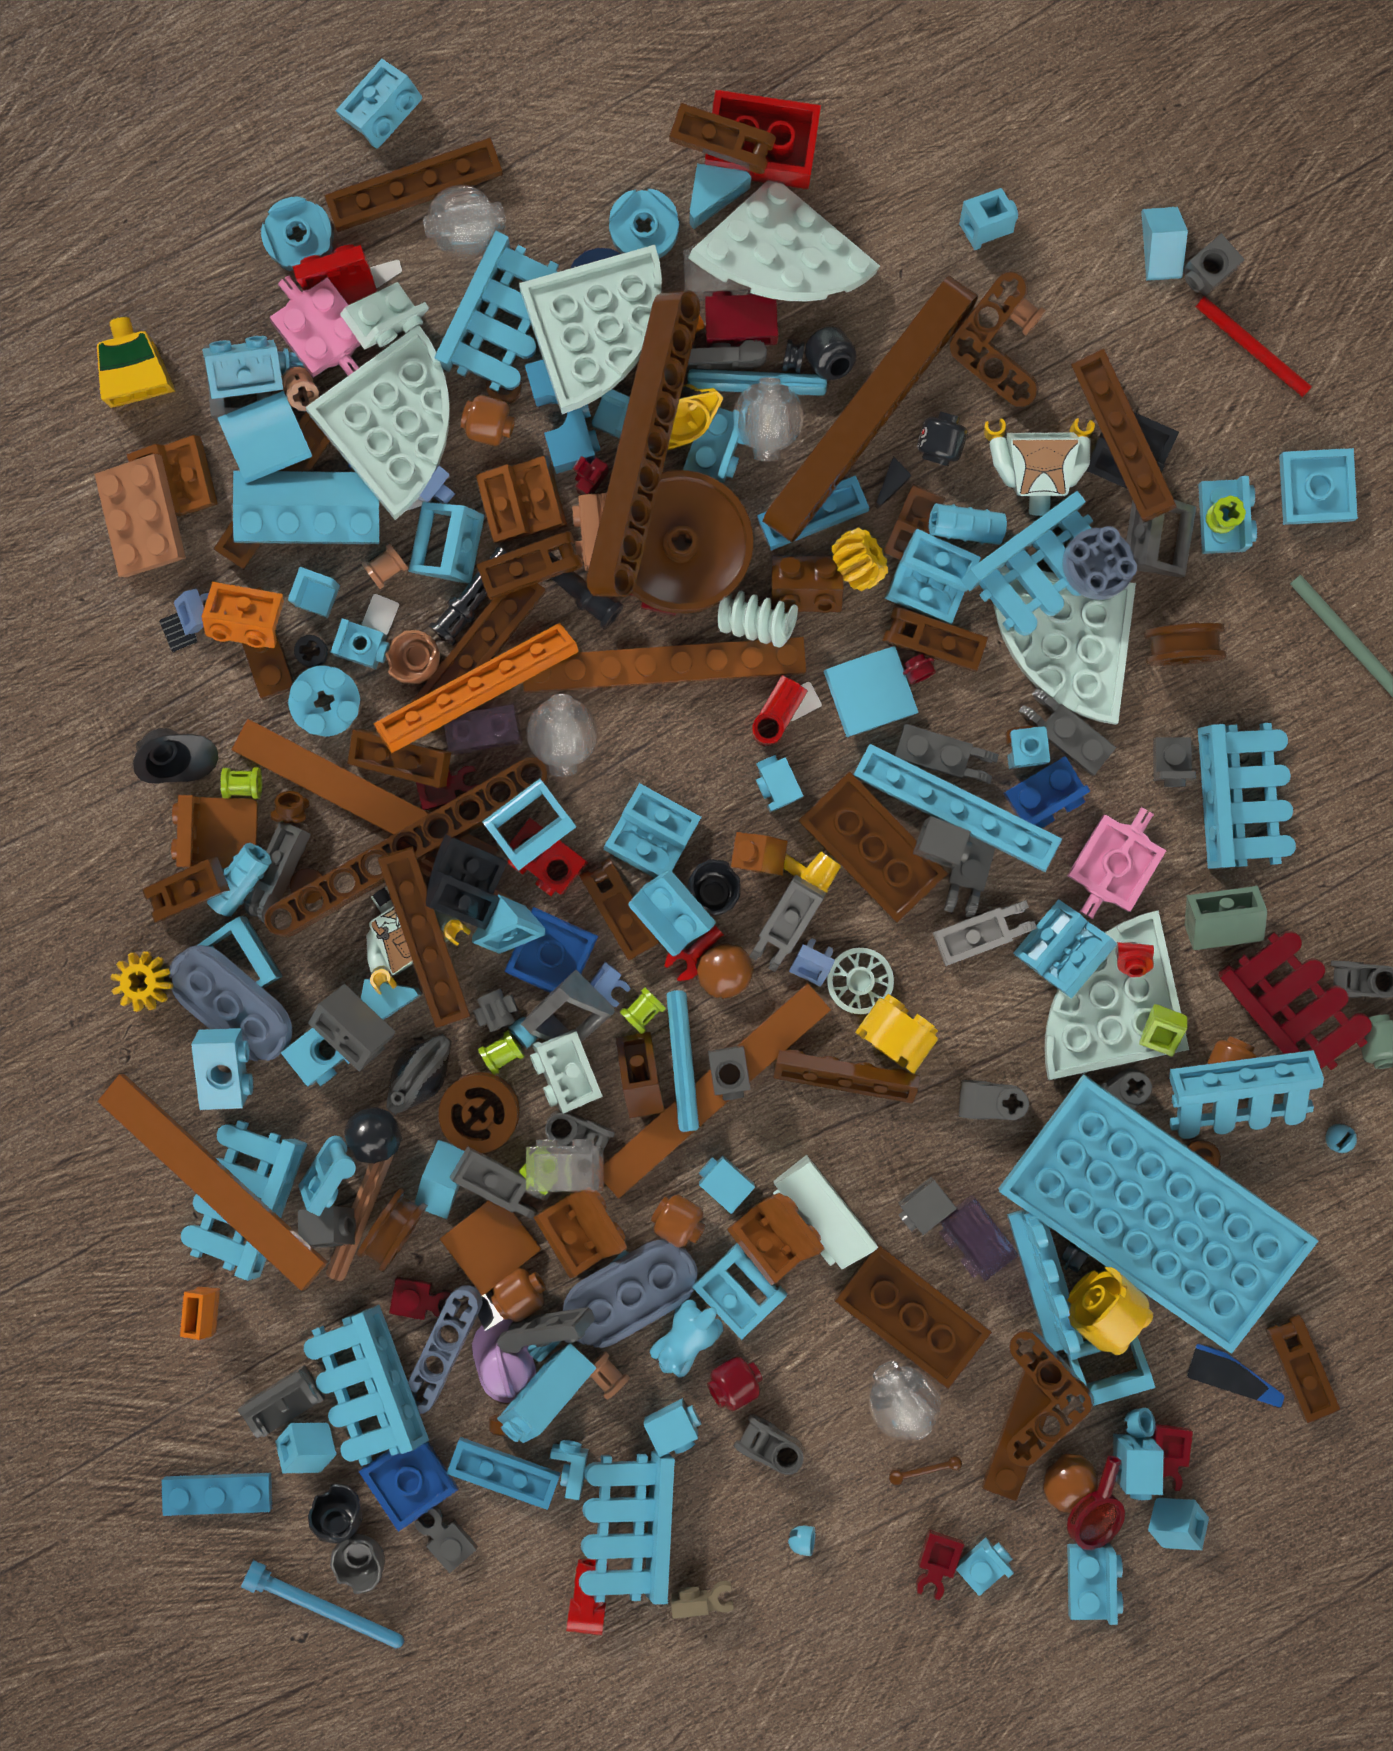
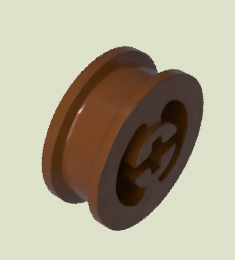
M1189 623L1146 630L1144 637L1150 639L1151 656L1146 658V664L1150 666H1175L1225 659L1227 657L1226 651L1220 649L1219 633L1225 631L1224 624Z
M474 1072L459 1078L446 1090L439 1105V1123L445 1137L455 1147L463 1151L470 1147L480 1153H487L502 1146L513 1134L519 1121L520 1105L514 1089L503 1078L488 1072ZM476 1087L485 1088L495 1093L500 1098L505 1111L504 1121H499L496 1118L497 1106L493 1102L484 1113L488 1119L480 1117L470 1128L476 1131L488 1129L491 1135L485 1137L469 1135L459 1126L455 1117L456 1104L462 1106V1120L466 1123L475 1112L472 1105L478 1108L488 1098L486 1095L471 1096L469 1089Z
M402 1188L396 1192L381 1212L356 1253L360 1258L366 1254L380 1264L379 1270L383 1273L401 1251L428 1206L425 1203L418 1206L404 1197L405 1190Z

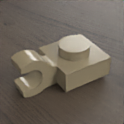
M720 1581L708 1593L707 1590L699 1591V1588L694 1586L679 1589L678 1593L671 1595L673 1619L709 1615V1611H732L734 1609L733 1601L724 1602L718 1597L721 1592L732 1591L731 1582Z

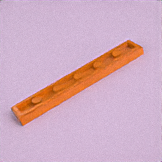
M558 623L373 724L390 752L393 753L579 652L577 644L561 623Z

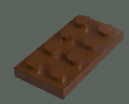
M850 771L798 820L895 923H898L948 874L940 864L913 854L917 843L914 837Z
M876 1243L878 1248L867 1255L835 1297L834 1301L949 1389L992 1332L885 1248Z

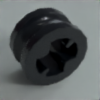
M788 339L782 371L787 372L788 369L792 368L795 370V373L800 374L805 342L801 341L799 344H794L791 339Z
M305 635L297 640L294 646V654L302 665L312 668L322 666L326 662L328 648L319 637ZM315 642L317 643L315 648L320 650L319 656H312L311 661L305 660L307 655L302 653L303 648L310 647L311 643Z

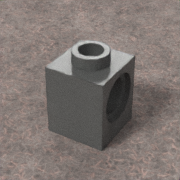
M1221 233L1187 263L1183 270L1185 281L1195 292L1200 291L1203 296H1207L1234 273L1245 259ZM1203 262L1214 263L1218 273H1208L1204 269Z
M930 816L923 823L913 854L953 869L960 864V861L965 863L972 848V843L968 841L971 831Z
M744 1046L708 1051L715 1095L722 1094L723 1100L743 1098V1091L751 1090ZM726 1064H734L740 1070V1077L734 1083L728 1084L720 1079V1069Z
M932 1177L928 1178L898 1202L904 1210L899 1214V1217L911 1232L918 1228L922 1235L926 1234L957 1209Z
M325 1207L320 1216L306 1209L298 1210V1235L312 1248L355 1245L356 1220L354 1218V1208Z

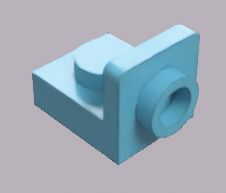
M1046 727L1017 729L1010 732L1012 752L1007 755L1009 769L1045 765L1050 762Z
M562 1440L560 1444H553L550 1458L571 1462L570 1465L564 1464L560 1486L567 1487L565 1498L579 1500L582 1493L589 1449L581 1448L582 1444L578 1442Z
M987 1537L961 1558L956 1568L978 1596L1004 1574L1008 1578L1014 1574L1009 1564L1013 1560L1010 1554L999 1542L993 1546Z

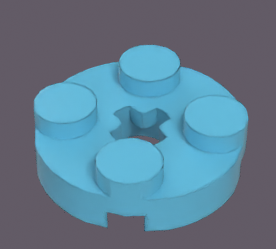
M654 189L637 192L632 190L623 194L614 203L610 211L609 232L614 246L621 254L655 245L660 259L673 248L678 237L679 221L676 207L665 194ZM640 218L642 221H645L647 218H650L652 220L650 224L652 230L648 233L645 231L642 233L638 232L636 220Z
M288 197L278 201L270 208L265 224H262L261 238L270 257L280 264L282 268L291 271L293 270L292 266L301 264L300 261L305 257L312 255L324 257L332 253L333 227L328 215L318 204H314L301 197ZM295 226H299L301 230L307 229V234L303 236V240L300 242H296L295 239L289 240L288 236L293 234L292 228Z
M325 665L315 666L302 672L291 686L288 699L291 716L297 725L310 734L323 737L337 735L350 727L358 715L360 705L359 691L352 678L339 668ZM319 691H324L326 695L332 694L335 701L330 703L331 710L324 711L322 707H315L314 701L318 699L317 693Z

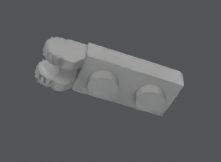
M1027 900L1003 909H993L933 932L944 965L948 966L1013 941L1012 938L1037 929L1035 921L1021 923L1018 927L1010 930L1006 924L1004 917L1022 913L1029 908Z

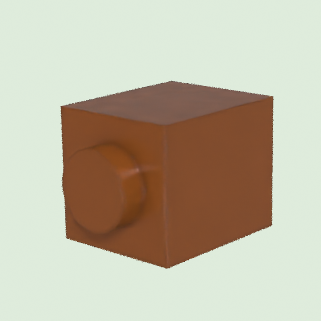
M736 832L731 867L783 876L788 841L766 835Z

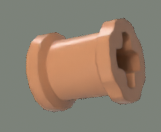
M1016 290L1013 294L1018 296L1020 292ZM1024 298L1010 316V319L1022 328V333L1027 336L1046 310L1043 307L1038 309ZM1004 305L1003 308L1007 312L1010 306Z
M292 367L282 375L283 390L287 394L290 406L299 411H306V407L319 398V391L313 383L311 374L305 368Z
M390 543L386 545V550L370 562L365 560L361 563L379 589H382L384 582L400 570L405 572L409 569Z
M604 1351L592 1362L596 1369L589 1377L604 1391L603 1396L608 1400L628 1382L630 1377L626 1373L622 1374L608 1359L609 1354Z

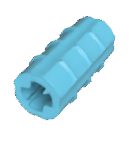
M934 504L929 518L930 535L946 537L947 539H961L964 542L967 540L975 541L980 544L1000 545L1007 527L1006 515L1004 513L992 512L988 509L978 510L972 507H958L954 504Z
M246 843L238 855L233 857L234 860L229 867L224 869V875L230 891L207 901V904L215 912L227 917L232 916L236 909L244 903V899L249 892L254 890L253 887L258 880L264 877V872L272 863L270 855L264 849L252 843Z

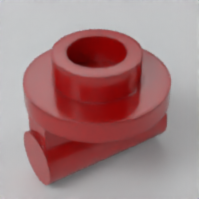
M1117 942L1115 953L1119 971L1130 977H1141L1153 969L1154 945Z

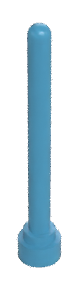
M253 1560L241 1585V1588L252 1593L255 1590L261 1593L263 1590L271 1592L391 1647L400 1648L404 1644V1637L401 1634L270 1576L271 1572L265 1569L266 1565Z

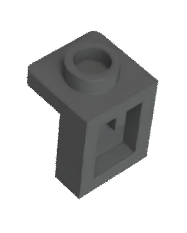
M1156 737L1153 739V781H1164V787H1186V781L1196 779V771H1192L1191 737Z

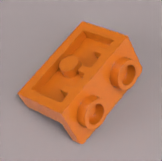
M212 582L201 616L205 635L221 642L234 641L245 643L255 648H275L277 643L275 630L284 604L283 594Z

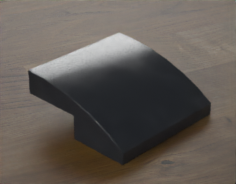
M1133 412L1162 473L1165 467L1164 463L1179 431ZM1100 432L1090 455V464L1086 471L1127 489L1102 432Z
M445 834L431 872L426 906L486 930L500 900V897L494 895V892L508 861Z

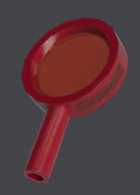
M1116 1456L1107 1457L1098 1490L1082 1498L1074 1506L1068 1517V1534L1084 1550H1094L1106 1545L1117 1535L1124 1523V1506L1112 1494L1121 1465V1460Z

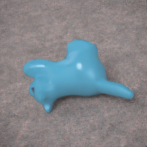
M686 1300L680 1307L675 1309L672 1329L668 1334L656 1341L650 1349L651 1357L659 1359V1367L662 1372L674 1373L678 1377H685L699 1351L712 1346L723 1332V1325L719 1319H715L717 1314L716 1308L711 1307L701 1312L697 1308L695 1301Z

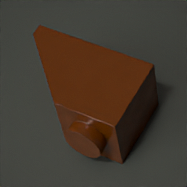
M651 1032L616 1038L622 1088L629 1118L665 1112Z

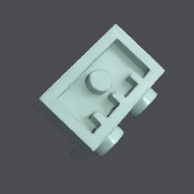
M396 282L345 307L340 315L365 350L375 344L383 347L397 337V333L403 330L405 333H408L417 325L421 326L423 324L421 318L429 307L426 302L414 306L400 284Z
M571 1030L543 1043L537 1041L532 1044L535 1053L531 1054L530 1058L537 1074L543 1073L548 1086L543 1087V1090L551 1107L557 1106L564 1114L603 1097L576 1030Z

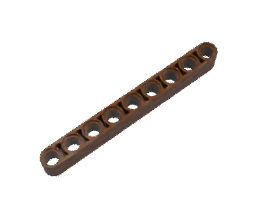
M947 276L771 504L764 515L763 523L790 542H794L969 315L978 300L976 293L951 276Z
M690 290L660 293L655 297L652 304L587 573V587L590 593L597 597H627L633 592L700 315V301L698 296Z
M532 757L519 761L273 904L265 914L264 922L267 929L280 937L294 936L385 883L382 873L378 875L369 873L368 864L375 857L399 851L401 842L406 839L416 840L418 846L415 855L418 863L438 852L443 838H433L430 835V828L437 821L447 822L449 826L447 835L458 840L483 826L484 823L482 821L532 785L522 780V774L527 768H538L542 772L541 780L547 785L548 772L545 764L541 760ZM505 785L511 789L509 799L504 802L494 801L491 794L496 786ZM465 804H477L480 807L478 817L473 820L463 819L461 817V809ZM344 875H352L355 880L354 888L348 893H340L337 888L339 878ZM313 893H320L324 899L322 907L315 912L309 911L306 906L308 896ZM282 911H289L292 916L290 926L287 929L279 930L275 925L277 914Z

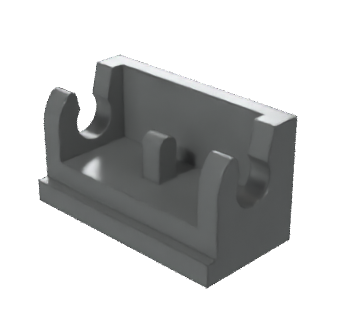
M345 984L318 1004L308 1022L359 1072L385 1049L384 1045L396 1033Z
M303 1365L244 1402L237 1410L255 1437L259 1438L261 1436L265 1437L299 1414L320 1403L325 1397L317 1388L316 1382L307 1367Z

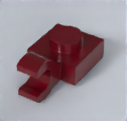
M580 456L573 466V470L577 472L575 480L578 482L576 485L577 493L580 495L594 494L609 473L608 465L597 457L590 464L586 461V458Z

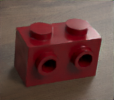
M750 290L747 292V295H733L731 291H716L712 293V296H705L707 348H710V345L714 343H729L731 347H740L745 340H753L754 342L761 340L762 343L764 342V345H777L776 299L752 294Z

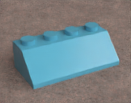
M233 471L234 542L379 544V500L356 472L276 471L246 484L241 471Z

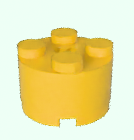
M887 994L884 999L879 998L855 1033L862 1039L872 1043L873 1047L914 1074L937 1042L938 1038L935 1035L938 1030L934 1028L933 1024L916 1014L914 1019L907 1015L909 1010L905 1008V1005L890 994Z
M1104 1267L1107 1271L1099 1274L1095 1270L1091 1271L1073 1287L1067 1299L1071 1303L1070 1316L1068 1318L1070 1325L1097 1349L1103 1352H1112L1114 1355H1121L1128 1349L1129 1344L1139 1335L1142 1329L1152 1322L1153 1312L1149 1309L1147 1297L1115 1268Z

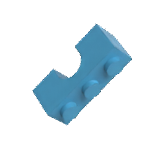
M544 360L526 364L525 368L536 406L539 407L546 404L559 405ZM588 404L567 412V418L561 427L544 433L556 474L572 470L580 456L586 458V461L591 464L595 459L594 452L600 451L595 430L588 431L584 419L591 417Z

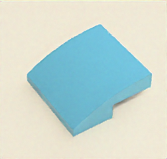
M284 391L218 417V421L246 484L312 457Z
M916 529L894 574L885 599L923 616L951 625L964 592L968 590L961 580L972 567L979 563L981 557Z
M895 646L823 671L846 737L860 734L919 713L906 675H903L904 670Z
M639 783L603 850L656 878L669 869L673 870L697 827L701 816Z
M1058 899L1036 925L1037 929L1030 932L1013 954L1072 999L1116 947L1117 943L1106 933L1089 923L1080 913Z

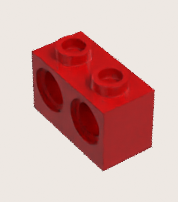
M529 818L509 845L513 850L517 849L524 841L541 831L543 827ZM560 840L519 871L511 860L508 859V864L522 875L528 870L539 878L535 885L551 897L555 891L563 896L588 863ZM557 860L564 861L568 867L567 876L560 881L553 880L549 875L550 865Z

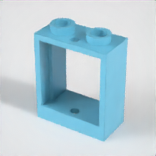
M571 1343L552 1354L497 1418L503 1424L501 1427L502 1431L513 1441L518 1442L520 1440L522 1443L540 1435L595 1371L596 1367Z

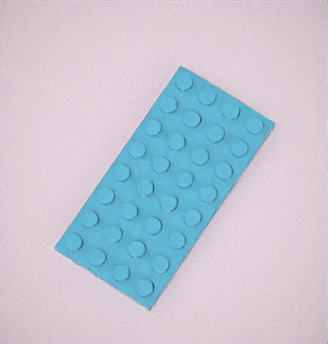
M1084 1074L998 1188L999 1192L1033 1216H1038L1040 1221L1106 1267L1118 1270L1139 1290L1231 1354L1318 1243V1239Z

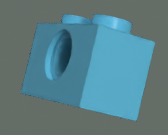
M242 1029L198 1030L191 1046L199 1109L243 1108L248 1095L253 1093V1077L251 1073L246 1071L245 1062L249 1061L248 1041H243ZM217 1065L227 1066L231 1072H223Z
M311 1028L281 1052L306 1086L313 1085L316 1082L319 1086H322L337 1074L334 1068L343 1060L350 1064L337 1050L333 1058H324L319 1052L320 1043L324 1038L314 1028Z

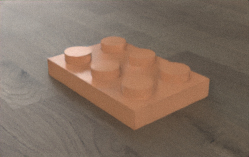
M151 454L94 474L119 577L133 576L186 558L162 455Z

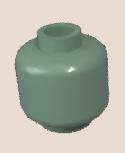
M1387 1014L1370 1017L1372 1029L1364 1037L1368 1043L1361 1048L1363 1059L1367 1063L1374 1064L1375 1069L1392 1068L1393 1020H1390V1016Z

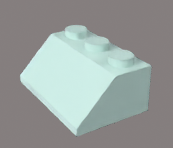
M805 1155L774 1180V1184L778 1189L773 1194L781 1193L784 1196L790 1197L799 1209L798 1214L804 1222L813 1226L820 1234V1242L824 1246V1250L820 1254L830 1266L836 1262L841 1269H844L878 1248L873 1237L808 1155Z

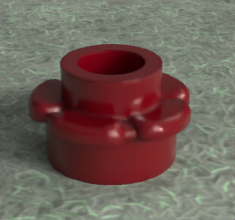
M924 654L918 655L905 663L907 669L904 670L903 675H906L911 685L920 683L936 673L932 664L935 660L933 658L926 659Z

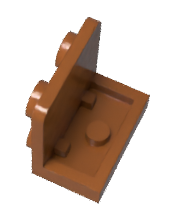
M178 795V803H174L172 808L173 824H177V839H173L171 843V856L173 860H176V867L189 868L207 859L218 857L222 869L229 867L234 860L233 857L238 855L246 843H252L257 846L258 803L256 800L251 798L227 799Z
M591 1187L563 1197L533 1217L569 1278L576 1277L602 1258L619 1254L627 1249L623 1230L616 1222H612L605 1210L607 1208L605 1200L599 1192L594 1191Z
M781 1193L757 1202L727 1228L731 1236L770 1285L776 1284L800 1261L819 1255L824 1250L818 1231L813 1226L804 1222L798 1214L799 1209L790 1197L784 1196Z

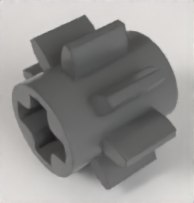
M499 989L478 998L477 1002L480 1008L473 1010V1013L480 1027L487 1024L490 1032L514 1023L512 1013L519 1010L512 994L504 997L502 990Z

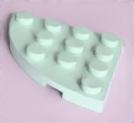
M770 180L766 181L692 249L688 257L703 270L724 282H727L729 278L739 284L750 287V293L786 301L824 300L829 294L842 291L850 292L872 278L880 267L879 264L784 184Z
M655 245L519 283L520 292L562 414L581 408L610 391L638 363L652 304L655 297L662 291L660 261Z
M420 325L414 327L306 407L309 416L394 520L408 510L420 497V494L431 479V475L440 464L449 431L450 407L445 375L440 361L434 359L436 351Z
M1007 566L999 570L1003 576L1010 572ZM1042 571L1052 585L1059 581L1055 573ZM1017 579L1010 583L1026 605L1033 600ZM1129 583L1118 595L1104 600L1091 599L1083 595L1075 596L1067 588H1064L1059 592L1064 599L1062 610L1054 616H1049L1040 608L1036 609L1032 613L1037 618V627L1027 636L1018 634L1013 627L1007 631L1002 624L1007 619L994 604L997 623L1012 658L1037 688L1055 699L1059 705H1063L1080 716L1098 722L1118 724L1136 583Z
M1158 910L1133 917L1105 932L1116 943L1154 945V967L1150 972L1141 977H1130L1119 971L1115 947L1072 999L1057 989L1050 1008L1045 1034V1064L1049 1080L1166 1055L1139 1045L1141 1035L1154 1004L1181 1013ZM1186 1033L1175 1053L1189 1050Z

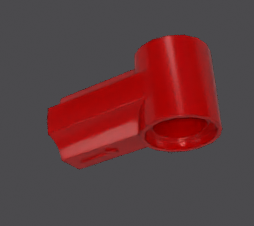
M783 675L780 677L752 725V736L759 745L773 746L780 741L808 690ZM764 720L773 721L778 727V733L773 738H764L758 732V725Z
M578 1559L574 1582V1596L570 1599L566 1629L568 1632L602 1636L606 1602H595L594 1596L585 1594L579 1586L580 1576L586 1571L595 1570L596 1559Z

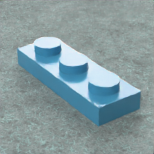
M856 476L843 480L838 484L796 540L869 511V505ZM766 512L757 515L758 522L771 551L791 543L762 522Z
M462 1437L458 1440L447 1471L448 1475L546 1510L549 1508L560 1477V1472Z
M271 1473L165 1476L162 1479L163 1516L270 1512L272 1510Z

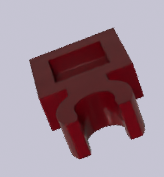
M465 766L458 771L457 775L452 776L449 767L446 787L442 788L416 782L422 809L425 811L444 806L457 798V791L468 792L479 784L467 786L464 782L465 776L476 772V768L474 766Z
M397 1276L389 1314L425 1320L427 1310H429L439 1318L442 1311L439 1302L441 1299H448L452 1291L442 1290L437 1294L430 1293L431 1282Z
M1155 1424L1153 1440L1164 1451L1163 1478L1172 1476V1488L1175 1491H1180L1183 1481L1178 1473V1466L1189 1467L1193 1431L1190 1428Z
M928 1530L918 1561L919 1568L925 1569L926 1572L921 1574L916 1581L917 1594H922L926 1584L933 1583L936 1585L934 1591L935 1600L939 1601L944 1594L942 1577L946 1576L953 1579L964 1547L962 1540Z

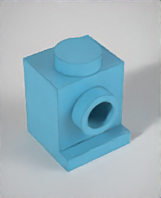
M999 188L963 201L959 225L973 249L978 250L983 243L1013 233L1016 220L1018 219V210L1015 203L1007 198L1003 189Z
M342 618L331 653L336 657L377 669L379 662H385V653L388 651L390 643L386 642L387 635L385 633ZM359 638L367 640V646L363 650H357L355 647L356 641Z
M776 755L756 764L761 778L756 779L760 792L764 799L768 797L772 799V803L767 806L770 813L803 797L786 757L778 760Z

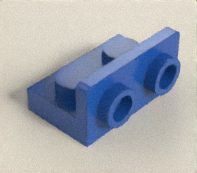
M1064 756L1003 794L1017 817L1040 828H1044L1055 821L1052 815L1055 812L1065 808L1068 813L1084 804L1086 801L1083 796L1089 793L1090 789L1087 785L1083 786L1067 757Z

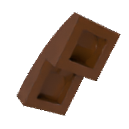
M913 484L884 549V553L901 560L916 529L930 534V513L934 504L944 503L945 497Z

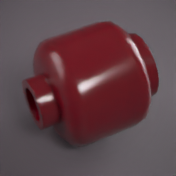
M734 1357L711 1371V1381L707 1383V1386L719 1408L725 1406L730 1411H735L759 1397L760 1387L758 1383L763 1381V1378L754 1362L747 1364L742 1358Z

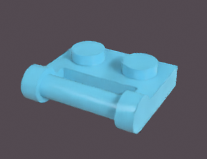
M332 1136L326 1140L298 1185L306 1210L317 1216L321 1215L325 1207L330 1208L337 1198L339 1191L337 1187L342 1179L352 1177L356 1170L353 1159L346 1154L347 1145L340 1136Z
M738 1243L733 1245L692 1286L710 1307L716 1308L717 1314L741 1340L788 1295L781 1286L776 1287L774 1284H769ZM733 1263L767 1297L760 1305L727 1271Z

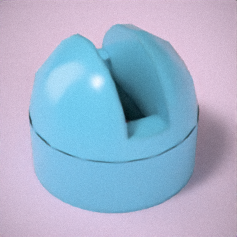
M522 1017L508 1028L515 1038L527 1049L538 1037L530 1034L521 1025L526 1017Z
M1335 1124L1326 1132V1143L1335 1152L1347 1153L1357 1143L1355 1131L1347 1125ZM1349 1132L1350 1136L1339 1148L1336 1144Z
M1148 1408L1134 1409L1127 1413L1124 1418V1422H1127L1128 1426L1126 1432L1132 1437H1151L1155 1432V1419Z
M803 1525L791 1530L788 1544L794 1553L812 1556L815 1544V1527Z

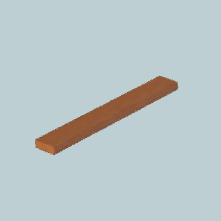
M247 719L231 749L393 835L430 814L250 719ZM444 821L433 823L430 828L431 837L440 839L445 834L447 835L449 831L448 823ZM470 834L459 839L495 856L499 849ZM414 839L405 840L416 847L418 846Z
M808 983L737 1045L744 1046L749 1083L777 1059L779 1050L786 1051L831 1011ZM734 1064L724 1065L719 1072L720 1079L728 1084L736 1082L740 1077L739 1068ZM711 1069L695 1082L699 1127L729 1101L723 1100L722 1094L715 1095ZM676 1100L664 1110L665 1112L660 1113L595 1171L618 1199L694 1132L680 1131Z
M119 1074L97 1101L297 1288L301 1291L306 1290L328 1263L327 1260L125 1074Z

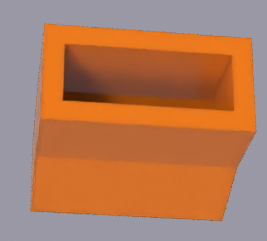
M197 1287L194 1290L184 1292L180 1337L201 1340L212 1337L216 1333L219 1288Z

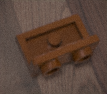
M772 556L771 609L774 610L778 602L782 601L784 602V612L787 613L792 605L798 606V612H841L844 590L843 575L837 571L838 567L833 557Z

